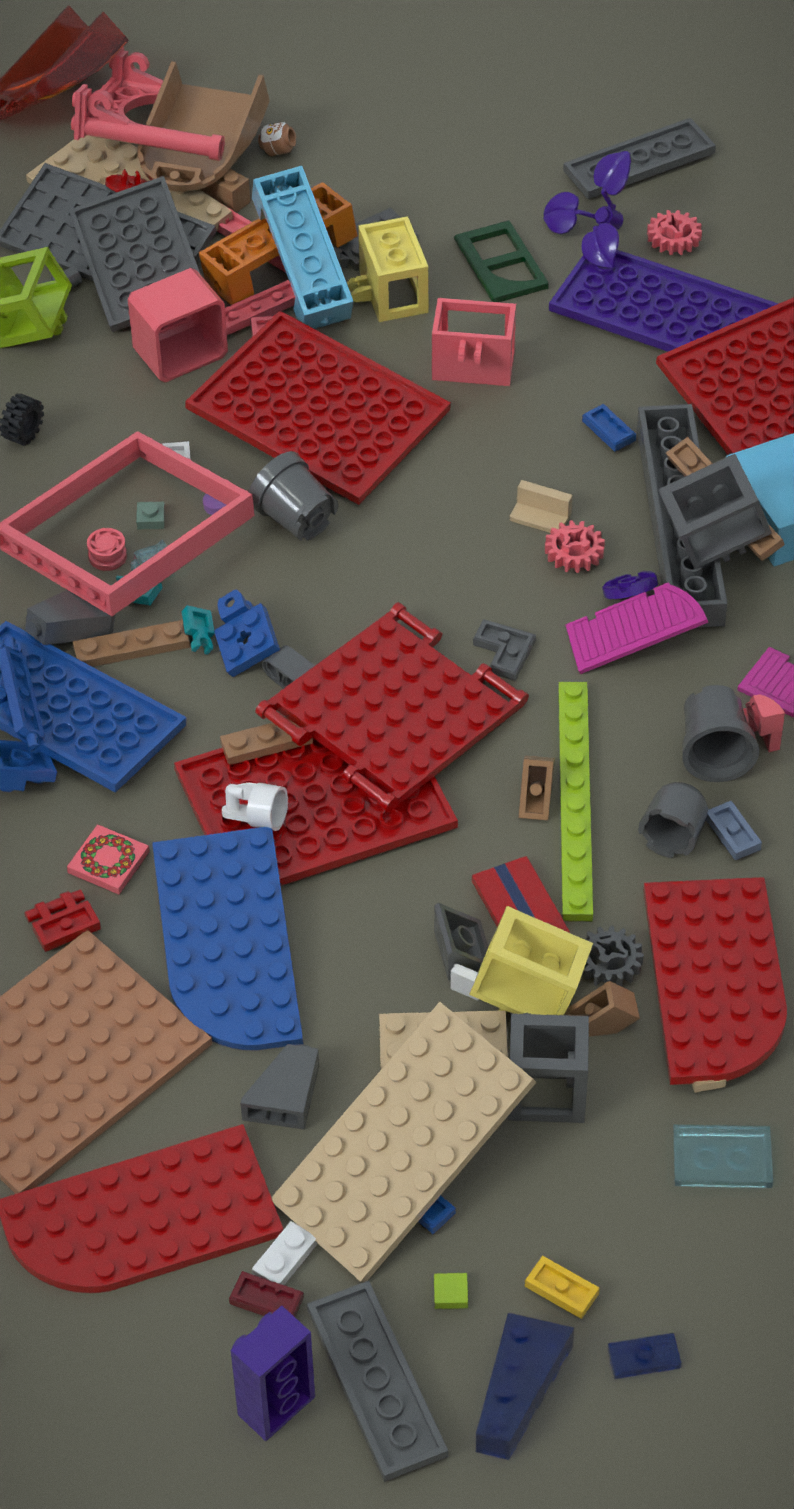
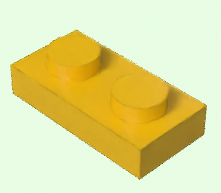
M543 1255L525 1279L526 1288L580 1319L584 1317L599 1295L600 1288Z

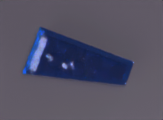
M512 1313L507 1314L476 1431L477 1453L507 1460L511 1458L530 1424L531 1417L535 1410L539 1408L544 1399V1394L551 1382L555 1380L565 1357H568L573 1348L574 1327Z

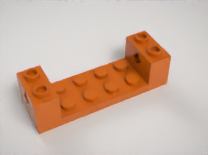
M323 182L311 188L331 243L338 248L356 238L358 235L352 204ZM258 218L199 252L205 281L230 305L255 295L250 271L279 256L266 218L262 220Z

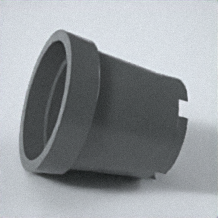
M294 451L282 453L271 460L258 473L248 491L253 496L254 510L263 516L271 517L300 541H302V538H305L307 541L312 540L322 533L330 524L327 519L331 512L335 515L338 509V501L310 473L308 464Z
M722 685L703 687L702 692L696 695L692 693L684 704L686 735L682 743L683 763L687 771L698 779L709 782L730 781L741 777L752 769L759 756V746L754 731L747 723L740 697L738 698L735 695L734 690Z

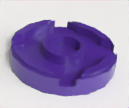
M641 571L638 573V576H631V574L618 576L607 581L602 587L604 598L620 599L636 596L657 587L658 580L656 573L651 571Z

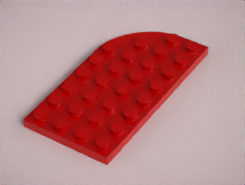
M765 878L644 883L643 892L670 1085L694 1084L696 1081L709 1080L729 1081L749 1073L767 1060L774 1052L783 1036L787 1019V1005Z
M244 1124L0 1199V1221L8 1246L16 1260L39 1280L63 1290L81 1293H102L116 1290L276 1239L284 1230Z

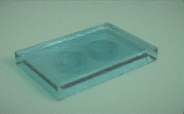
M673 1125L675 1186L773 1187L770 1126Z

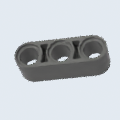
M284 645L279 651L262 662V667L267 676L283 689L315 666L288 645Z

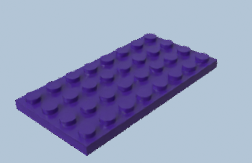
M617 250L615 268L597 266L588 261L583 255L549 302V311L668 352L778 303Z

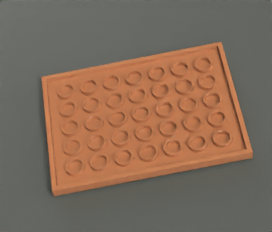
M90 931L82 933L0 996V1180L15 1194L37 1187L212 1045V1038L205 1031L188 1020L174 1004Z

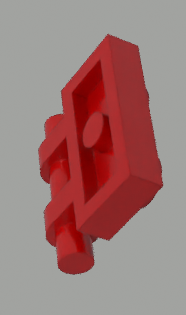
M81 889L72 893L66 891L59 894L60 898L47 903L42 901L35 904V908L24 912L28 923L33 922V931L45 952L73 941L86 931L93 933L101 929L100 921L89 901H84L85 897Z

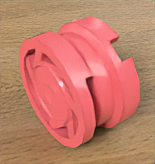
M102 528L94 531L88 537V557L93 567L102 571H111L125 563L127 559L125 537L120 531L113 528Z

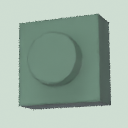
M164 501L137 502V530L165 529Z

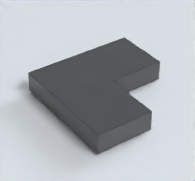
M485 619L481 622L473 638L474 646L496 652L490 664L492 672L497 676L516 681L536 642L535 634Z

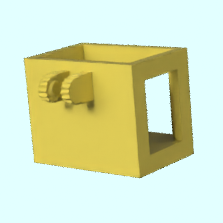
M408 216L359 225V269L361 276L353 277L347 282L354 302L371 301L379 322L429 313L428 264ZM409 278L417 296V304L389 309L388 282Z
M507 906L486 951L469 995L498 1007V1011H505L506 1014L507 1012L512 1014L528 1012L541 1015H564L577 990L593 943Z

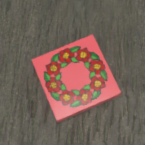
M97 824L68 864L67 872L120 895L149 854V845Z

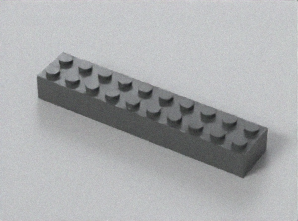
M692 404L638 407L637 434L661 583L663 585L669 582L670 585L687 592L699 603L707 617L708 623L696 628L725 626L727 599L720 559L718 558L694 569L658 489L685 477L668 459L666 452L687 437L700 449Z

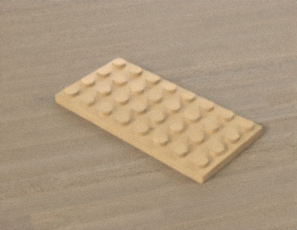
M439 1002L271 1197L273 1203L298 1226L311 1233L316 1238L315 1241L360 1282H366L536 1084V1081Z

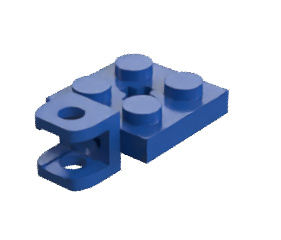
M236 589L218 600V611L221 620L226 624L215 629L214 632L226 671L229 675L234 677L280 650L267 608L262 603L254 606L250 601H245L244 596ZM231 600H235L231 607H227ZM248 637V642L244 644V639Z

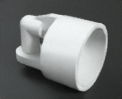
M250 782L238 785L230 784L226 787V805L222 807V816L224 818L248 822L251 827L272 828L273 831H278L281 828L288 808V794L285 787ZM239 799L248 800V804H239Z

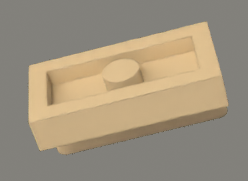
M521 480L517 489V503L510 514V521L550 533L552 527L559 529V523L562 522L566 525L572 514L573 495Z

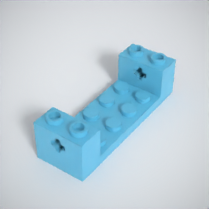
M303 166L253 179L252 200L259 219L266 218L295 295L294 312L297 320L316 329L350 319L354 301Z

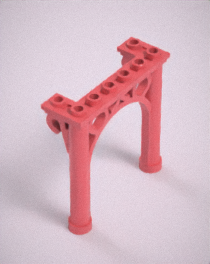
M122 47L109 60L112 77L100 90L92 93V89L88 88V85L83 84L73 93L72 106L75 107V115L72 117L71 130L74 131V140L85 138L87 135L209 156L211 160L220 161L222 159L225 146V138L222 135L213 134L212 136L142 125L130 120L125 115L136 107L154 104L163 80L145 72L149 68V60L142 53L134 52L128 56V51H124V47ZM133 62L138 63L140 69L135 68Z

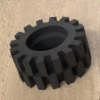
M17 393L15 397L12 396L10 398L11 403H6V410L2 411L4 416L0 418V423L2 424L0 431L1 436L5 439L26 446V444H30L31 440L36 438L35 433L40 431L38 427L39 424L42 425L43 423L41 417L44 416L42 411L44 406L37 399Z

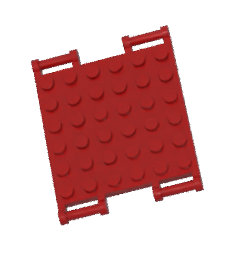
M397 602L388 613L269 700L261 701L256 707L255 713L262 719L267 718L290 735L292 741L298 746L304 745L312 738L316 739L349 764L342 774L343 780L349 784L354 783L380 803L379 806L383 810L390 812L522 708L528 701L529 694L522 689L519 691L494 674L492 668L485 663L481 664L476 672L470 675L433 648L439 643L443 633L436 628L431 629L406 611V607L403 604ZM401 620L425 638L421 640L397 621ZM486 681L511 700L508 702L484 685L483 682Z

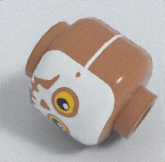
M285 122L265 125L261 130L258 143L260 148L269 156L287 154L291 152L296 144V134L294 129Z

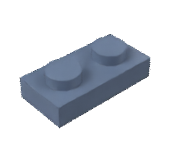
M732 801L708 810L706 821L734 860L761 850L762 842Z

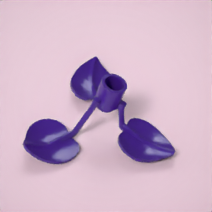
M628 151L609 154L603 157L595 167L594 182L602 188L601 194L608 206L599 208L595 214L577 209L579 205L578 196L570 192H561L550 199L543 213V219L548 228L557 234L568 233L574 228L577 221L576 214L595 219L599 225L594 226L593 232H589L583 237L582 253L588 261L603 268H615V257L619 245L617 230L622 226L624 220L622 213L615 210L616 205L612 203L607 193L614 196L619 194L625 187L631 167V153Z

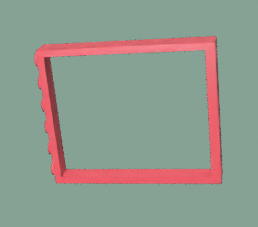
M137 431L0 522V550L108 615L113 616L254 517L253 496L247 490L236 486L227 479L216 475L209 469L196 464L189 458L178 454L171 448ZM139 457L226 504V506L113 585L107 584L25 535Z

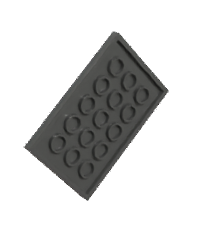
M164 176L69 209L112 332L131 326L128 297L131 292L189 268L197 270L200 274Z

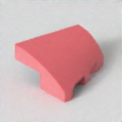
M760 694L751 697L750 702L745 704L746 708L743 709L747 723L754 732L758 731L759 735L762 736L768 752L780 750L785 712L771 698Z

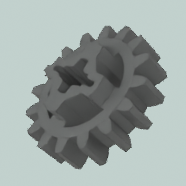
M610 926L606 932L601 927H597V934L588 931L586 940L593 943L583 970L584 979L587 980L593 977L595 986L599 985L600 982L607 983L611 981L622 987L624 979L632 983L634 974L639 975L641 965H643L644 954L642 953V944L635 943L636 936L634 934L628 937L625 936L626 929L624 928L619 933L614 932V926Z

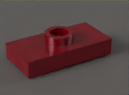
M242 1271L229 1297V1304L262 1316L269 1312L274 1313L280 1306H283L295 1317L303 1301L304 1292Z

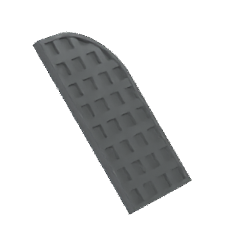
M44 163L0 229V246L17 253L48 247L62 270L74 266L81 277L94 282L69 209L117 192L99 182ZM178 212L197 263L200 259L199 252L206 249L217 232L216 226Z

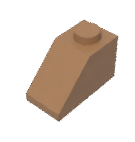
M229 169L226 174L213 184L200 189L236 213L250 203L249 179L232 169Z
M525 756L519 818L549 819L555 758Z
M608 981L567 1008L565 1015L589 1016V1037L617 1034L640 1019L634 992L611 981Z

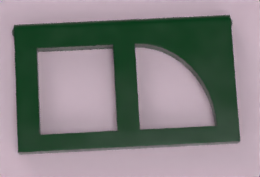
M510 220L454 236L455 242L492 302H502L549 289L547 279ZM507 234L516 251L482 260L472 244ZM524 262L534 280H508L493 274L491 271Z

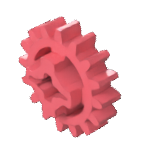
M666 210V215L657 213V218H651L647 228L648 242H652L653 248L660 247L661 253L668 250L669 255H673L674 252L683 255V250L692 252V246H699V241L702 238V224L697 223V217L689 218L688 212L682 215L680 210H677L675 213Z
M570 520L568 526L561 522L559 523V529L552 527L550 535H546L545 554H548V562L555 561V568L564 566L565 572L574 568L576 573H579L582 567L589 571L591 564L598 566L599 559H603L605 539H601V531L594 532V525L584 527V521H581L579 525H575L574 521Z

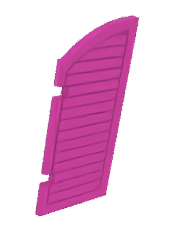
M668 582L653 588L655 595L647 597V593L644 592L595 612L596 618L589 621L588 617L585 616L565 625L580 674H583L708 623L707 617L699 603L691 595L678 587L670 585Z
M768 647L738 685L737 690L750 697L760 694L771 698L780 705L785 714L794 718V665L788 662L790 656L772 647Z

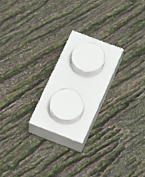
M290 1221L253 1266L252 1274L285 1285L317 1246L316 1238L310 1232Z

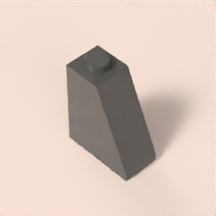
M65 590L27 608L25 631L43 645L73 642L113 634L116 614L110 616L72 592Z
M287 1044L242 1097L240 1103L242 1120L305 1130L319 1070L318 1048H312L304 1044Z

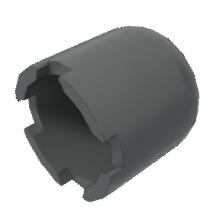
M673 782L662 786L655 794L639 822L638 832L639 834L642 833L648 841L646 846L655 853L668 858H673L674 854L684 853L685 856L689 855L697 843L707 818L708 805L705 797L698 789L683 782Z

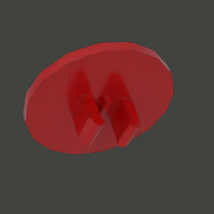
M126 169L122 171V175H110L105 179V185L115 192L148 182L141 178L139 171H135V176H130Z

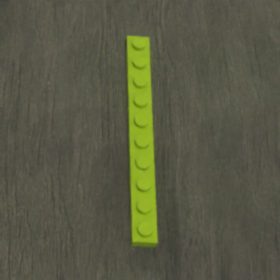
M559 682L563 921L593 922L587 682Z

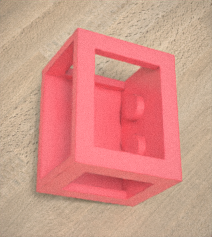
M438 298L432 330V380L510 386L515 354L516 304ZM448 310L505 314V336L449 332Z

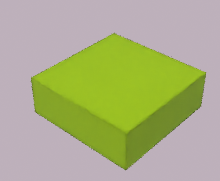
M467 1273L434 1274L435 1309L468 1308Z

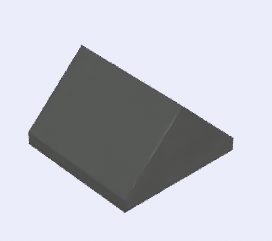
M437 903L434 906V932L448 980H451V970L455 964L478 972L488 949L481 920Z

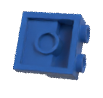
M0 740L1 791H24L26 781L38 784L55 782L57 771L49 755L41 751L38 753L29 752L28 744L23 741Z

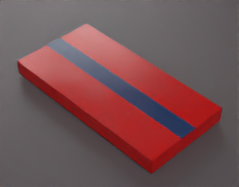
M527 856L472 875V883L497 927L506 907L509 906L570 933Z

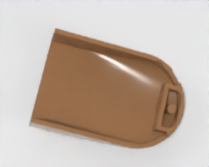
M171 61L146 125L212 136L213 134L222 135L225 138L222 159L217 161L209 159V156L138 144V159L146 177L151 181L164 176L169 190L178 192L198 190L219 180L248 148L263 120L270 102L264 76L258 75L251 95L182 84L176 62Z

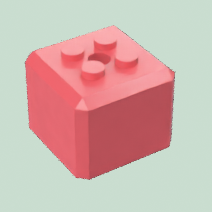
M192 268L186 269L130 293L128 306L133 348L160 381L168 382L222 359L228 352L225 304L197 270Z

